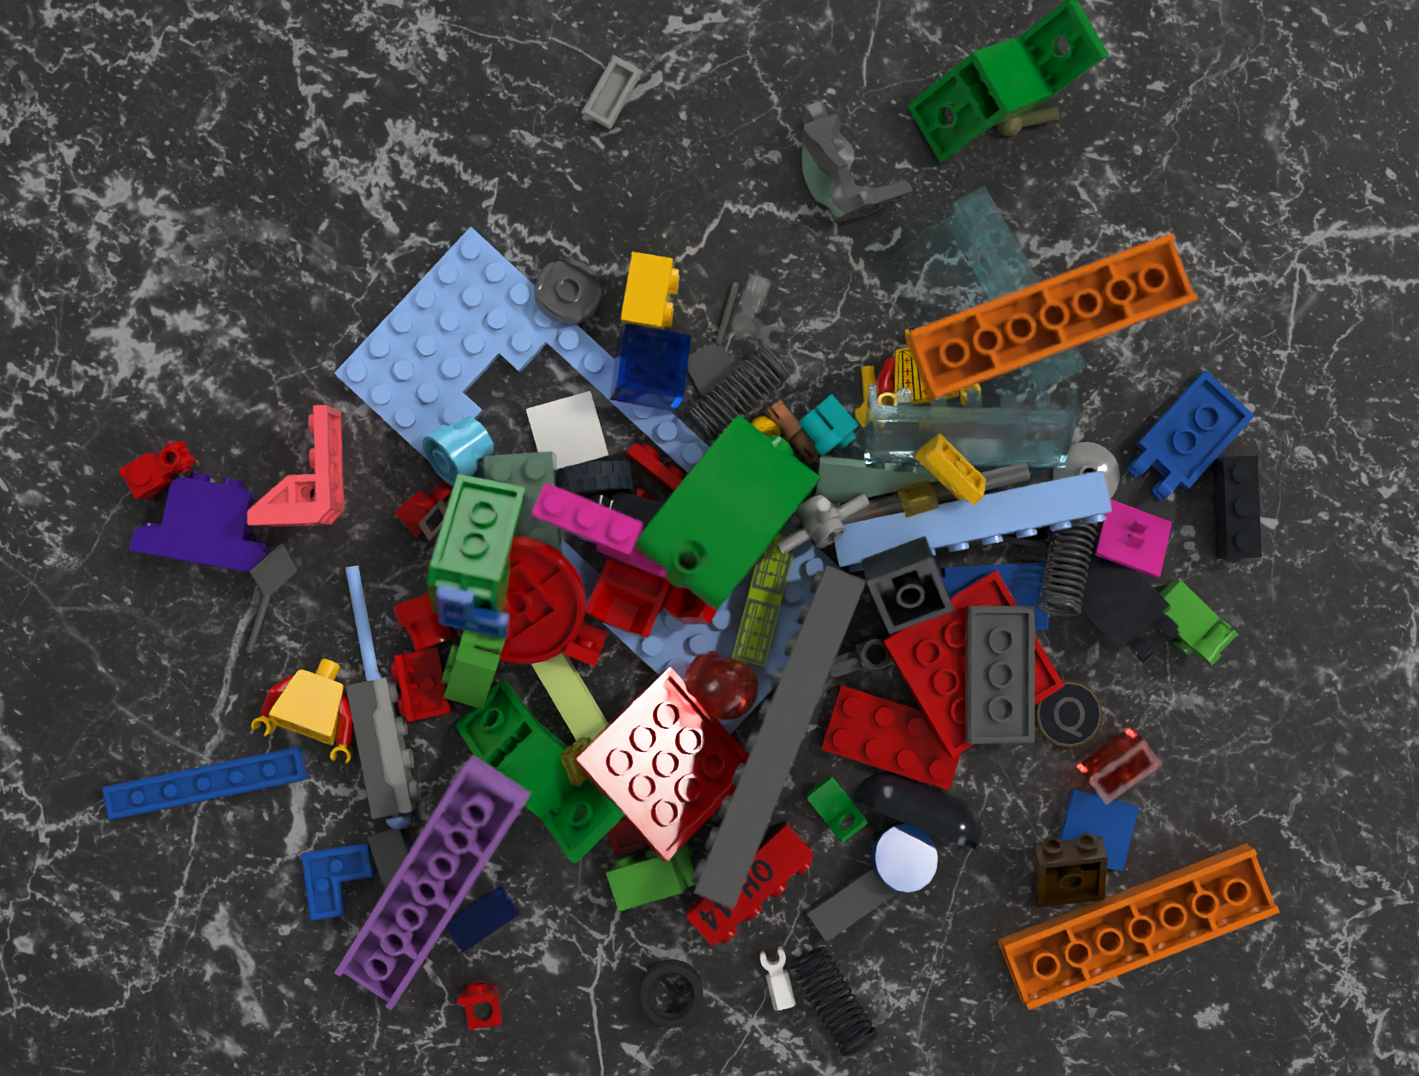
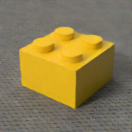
M632 252L621 314V322L624 329L663 336L665 327L671 328L674 308L673 303L669 302L670 294L677 295L680 278L679 269H674L673 258Z

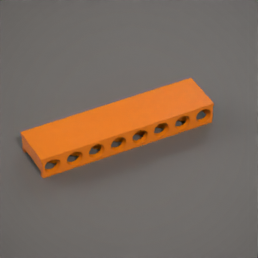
M1168 234L910 331L905 338L929 401L931 402L1187 306L1198 300L1197 294L1192 291L1175 247L1174 240L1176 239L1174 234Z
M1245 843L1106 897L1105 900L1096 901L998 939V944L1021 1003L1025 1004L1028 1010H1031L1280 913L1278 906L1274 904L1256 858L1255 848Z

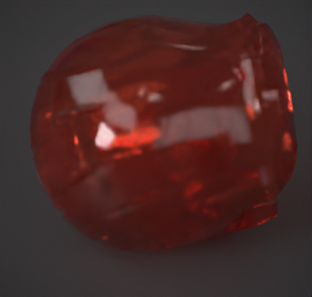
M709 651L705 654L697 655L686 670L684 683L688 694L693 696L705 712L712 717L720 720H734L746 714L752 708L753 703H755L758 691L756 674L749 665L740 659L726 657L715 651Z

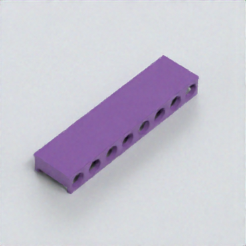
M472 755L456 776L336 969L335 974L339 977L343 973L387 1001L386 1008L392 1010L531 793Z

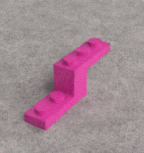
M545 482L531 514L532 517L596 543V551L668 580L666 569L656 565L634 548L636 541L644 532L642 531V522ZM679 562L681 568L691 570L687 564Z

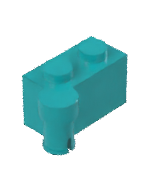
M832 394L798 422V425L815 442L813 447L822 457L834 447L838 452L845 448L857 437L853 431L859 426Z

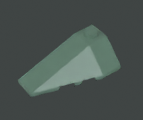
M820 457L816 462V473L821 478L814 487V497L823 495L830 501L832 508H838L841 506V503L845 504L862 493L868 499L939 482V480L925 467L906 466V468H900L899 465L891 463L866 465L864 460Z

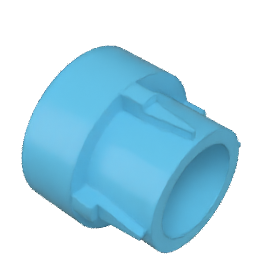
M471 416L459 422L454 421L450 425H442L424 437L422 442L425 455L433 469L445 482L454 486L458 474L467 476L476 474L477 465L484 460V456H490L494 452L493 442L488 432Z

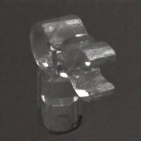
M750 274L739 303L742 311L733 317L730 324L731 332L738 338H746L754 342L759 339L770 350H777L779 345L769 340V334L772 331L783 334L785 328L779 324L763 325V320L754 317L755 313H761L772 282L756 274Z

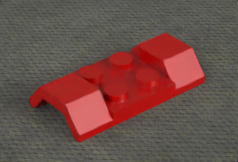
M638 488L635 496L661 502L646 491ZM607 560L585 612L600 622L626 633L648 638L671 583L639 568Z

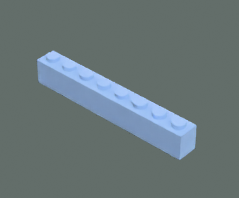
M1102 470L987 494L975 505L964 499L845 524L846 531L835 541L839 567H848L849 573L863 571L861 559L925 535L935 556V549L948 547L949 552L969 549L968 542L982 540L983 545L1003 542L1002 535L1016 533L1017 538L1037 535L1036 528L1050 526L1052 532L1071 528L1070 521L1084 519L1085 524L1105 521V514L1111 513L1112 508L1104 471Z

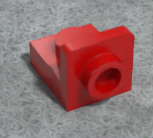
M583 621L573 642H568L563 654L595 667L607 637V631Z

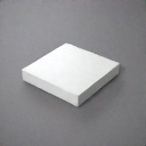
M591 391L526 409L538 452H554L556 454L557 470L566 466L583 464L609 456Z

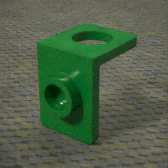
M832 776L827 777L806 794L807 800L824 819L841 843L845 842L867 824V820ZM855 817L854 823L849 828L840 829L841 823L846 818Z

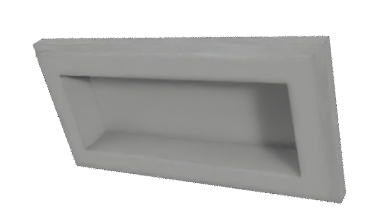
M613 55L581 114L611 129L643 71Z

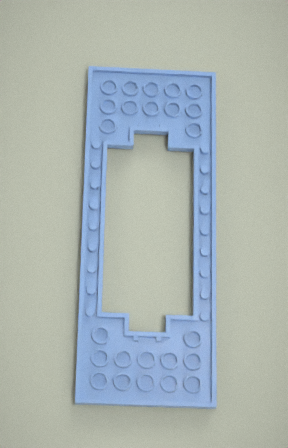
M472 227L462 235L334 373L427 459L422 444L424 437L442 425H450L454 421L459 422L468 416L477 419L484 412L464 393L500 354L521 372L540 350L548 344L688 474L710 449L707 444L577 324H562L547 317L535 301V285ZM481 463L477 465V472L472 477L485 479L484 466ZM789 521L782 531L794 533L798 529ZM562 539L563 555L571 562L581 578L587 607L601 574ZM810 540L795 547L765 667L732 658L755 565L718 609L710 624H683L664 610L658 614L648 638L631 635L605 623L603 624L658 675L666 668L672 667L728 733L731 734L774 688L771 687L778 667L785 669L790 657L784 655L791 635L798 637L803 625L797 623L804 603L811 605L815 593L810 592V588L817 571L824 573L826 566L844 571Z

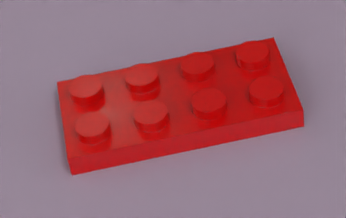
M841 684L820 747L821 750L946 790H950L961 755L960 753L954 758L948 756L922 710Z

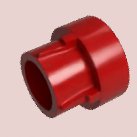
M429 594L392 607L399 628L406 627L415 652L457 637L453 627L440 625L438 614L433 613Z

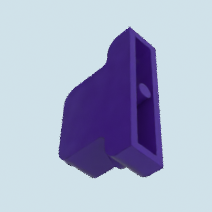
M190 472L189 478L180 477L170 484L162 524L147 522L146 526L136 529L132 535L130 545L131 551L250 572L271 553L266 548L265 543L251 541L253 526L247 523V511L258 501L256 495L251 490L243 488L244 482L223 478L222 484L210 482V475Z

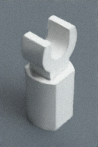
M777 947L779 958L776 962H769L765 951L760 952L761 965L769 971L766 975L773 1009L777 1011L796 1005L788 970H783L786 957L782 947Z

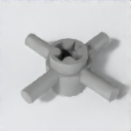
M862 493L838 508H832L830 501L823 495L810 498L795 513L804 527L775 543L778 552L783 555L808 540L814 541L819 549L832 544L846 531L841 521L869 505L867 497Z

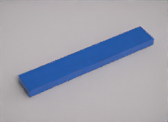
M298 746L102 787L108 820L298 782L309 778L303 748Z

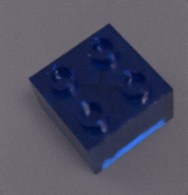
M625 323L617 341L610 400L676 412L684 399L691 335Z

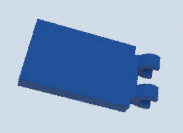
M1205 370L1199 374L1136 443L1143 452L1126 467V470L1136 478L1138 475L1141 476L1150 466L1155 468L1164 478L1150 492L1158 500L1166 499L1178 485L1184 490L1189 489L1255 415Z
M1045 562L942 568L943 579L950 597L990 571L997 570L1018 606H1035V630L1049 629L1048 613L1042 611L1037 606L1038 597L1041 596L1039 594L1042 589L1041 583L1044 582L1042 576L1045 575Z

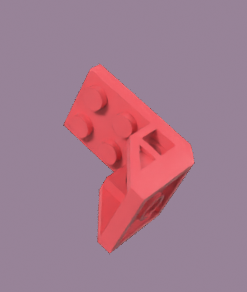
M313 405V414H309L308 427L310 434L314 435V448L310 449L309 461L311 468L315 469V474L287 475L247 511L248 525L260 527L331 525L344 512L341 411L328 405Z

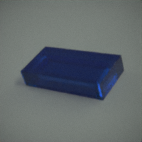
M500 885L453 917L446 928L464 953L517 917L520 911L504 887Z

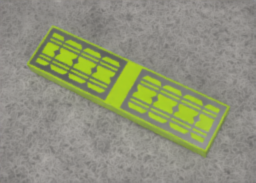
M781 531L756 562L732 655L733 659L765 667L795 551L794 548L781 555L775 543L792 533Z

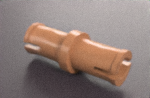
M779 400L771 406V410L768 409L765 412V415L778 425L784 435L783 439L788 443L790 442L809 465L818 458V455L820 456V453L813 447L815 442L798 425L799 421L783 404V401Z

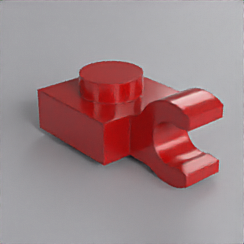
M442 482L428 496L422 490H419L395 513L416 537H420L424 532L419 523L440 499L444 502L449 499L453 489L446 482Z

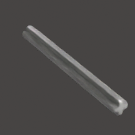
M1025 462L981 473L987 479L985 491L1026 481L1030 478L1029 469ZM942 483L870 500L867 507L841 522L845 525L956 497Z

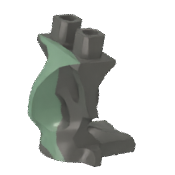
M823 101L803 107L802 172L814 200L829 208L834 223L864 218L875 211L905 201L904 196L912 193L911 185L906 180L874 188H864L853 184L849 174L854 161V149L839 131L842 125L838 115L828 116Z

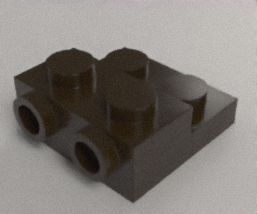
M1083 833L1075 839L1061 840L1057 837H1048L1043 842L1034 843L1033 867L1036 875L1035 899L1037 907L1105 900L1108 856L1102 836Z

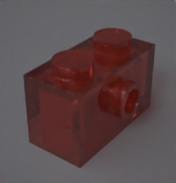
M1132 727L1076 765L1090 787L1106 805L1162 766L1146 741Z

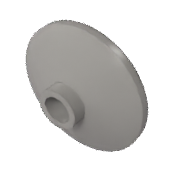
M1080 442L1067 447L1060 453L1053 466V481L1083 475V471L1086 468L1091 469L1093 472L1103 470L1109 499L1114 495L1119 484L1120 472L1116 459L1105 447L1092 442Z

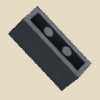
M1258 455L1216 458L1212 463L1216 559L1262 558Z

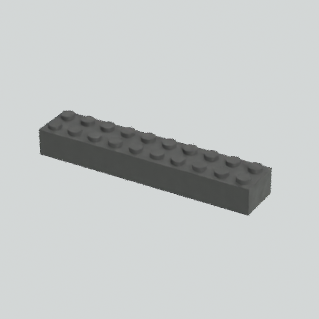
M826 566L824 573L817 571L810 588V592L815 593L811 605L804 603L797 623L803 625L798 637L791 635L784 655L790 657L785 669L778 667L771 687L777 689L773 700L765 699L758 719L764 721L760 732L753 731L744 750L751 753L747 764L740 763L731 782V784L737 786L734 796L727 794L718 814L719 817L724 818L721 828L714 826L705 846V849L711 851L708 860L701 858L692 878V882L697 884L694 893L734 909L866 583L865 580L830 566Z

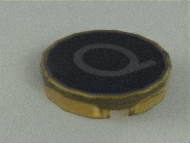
M1063 680L1064 687L1035 705V722L1037 728L1046 739L1055 745L1072 748L1084 745L1094 738L1101 727L1103 711L1101 701L1091 688L1081 682Z

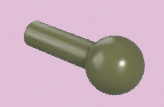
M1054 106L1031 111L997 124L996 128L1001 135L1011 137L1016 135L1022 127L1060 119L1059 108Z

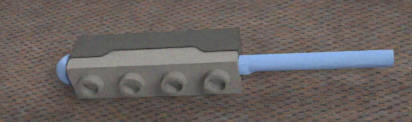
M359 565L351 566L345 569L366 681L346 685L371 817L376 819L392 815V817L386 818L387 824L393 829L400 830L407 827L411 822V811L416 809L417 802L421 801L420 788L417 781H412L410 769L414 768V758L412 750L410 748L406 749L404 735L408 734L405 716L399 715L397 705L398 696H401L398 683H393L392 676L382 678L378 671Z

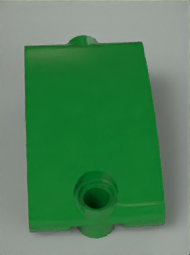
M738 415L671 495L638 538L634 548L656 565L666 569V576L671 584L681 588L689 587L695 595L718 611L794 516L796 510L805 502L821 476L793 456V450L786 440L776 435L768 437L742 416ZM679 562L687 564L691 570L681 568Z

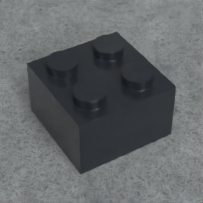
M926 535L861 559L866 582L889 634L954 611L947 586Z

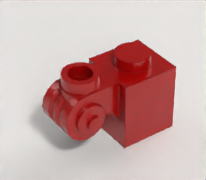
M185 441L169 442L161 452L157 454L147 452L119 469L135 499L149 501L169 489L170 484L175 480L172 474L182 473L183 475L190 471L196 460L190 455V450H187Z

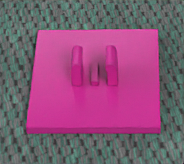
M1110 499L1112 512L1105 514L1106 520L1102 523L1095 555L1159 579L1172 522Z

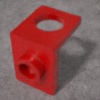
M475 982L466 985L457 1001L458 1006L465 1005L468 1029L501 1025L502 1018L497 984L487 985L486 982ZM489 1002L493 1009L491 1017L485 1020L477 1018L473 1012V1007L476 1003Z

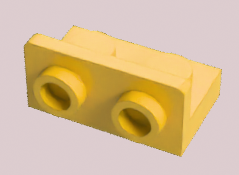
M940 433L916 452L915 458L958 500L967 499L972 505H975L984 497L987 479Z

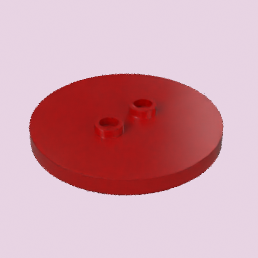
M514 536L509 554L510 573L504 613L509 614V630L499 660L513 664H533L555 657L565 650L569 641L573 642L585 616L586 595L578 572L563 554L542 541L525 536ZM459 629V631L463 635L464 630Z

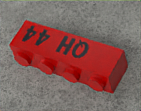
M785 820L760 843L734 909L702 896L686 910V918L713 947L719 942L724 945L738 932L735 927L744 919L749 922L755 918L763 909L760 905L769 896L773 899L779 896L787 888L786 881L794 873L800 876L812 865L813 862L810 860L814 856L812 849Z

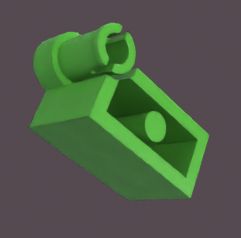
M1172 580L1160 595L1171 606V609L1165 614L1172 618L1179 626L1178 630L1180 633L1174 637L1173 644L1184 655L1198 656L1212 667L1221 658L1220 653L1238 636V633L1234 629L1231 631V626L1222 620L1218 623L1220 618L1182 580Z
M464 630L460 645H452L441 683L447 685L444 698L483 709L497 669L505 638L502 639Z
M686 842L667 862H663L651 848L645 851L646 856L634 859L633 854L614 860L615 865L606 872L618 911L680 894L686 889L685 885H688V887L695 885L696 883L692 882L695 870L690 858L693 854L689 842Z

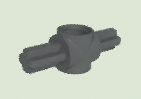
M887 634L855 644V650L836 656L829 672L830 676L836 678L862 669L863 673H867L894 664L881 643V640L886 638ZM873 644H879L884 651V656L878 663H870L866 657L867 649Z

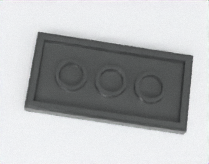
M965 606V743H1035V606Z

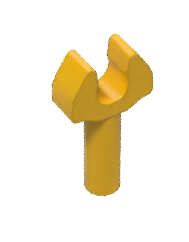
M874 366L861 367L864 402L860 408L855 409L854 415L862 429L867 427L866 413L868 411L876 412L878 400ZM887 406L882 407L881 415H878V425L880 428L884 426L889 416V408Z

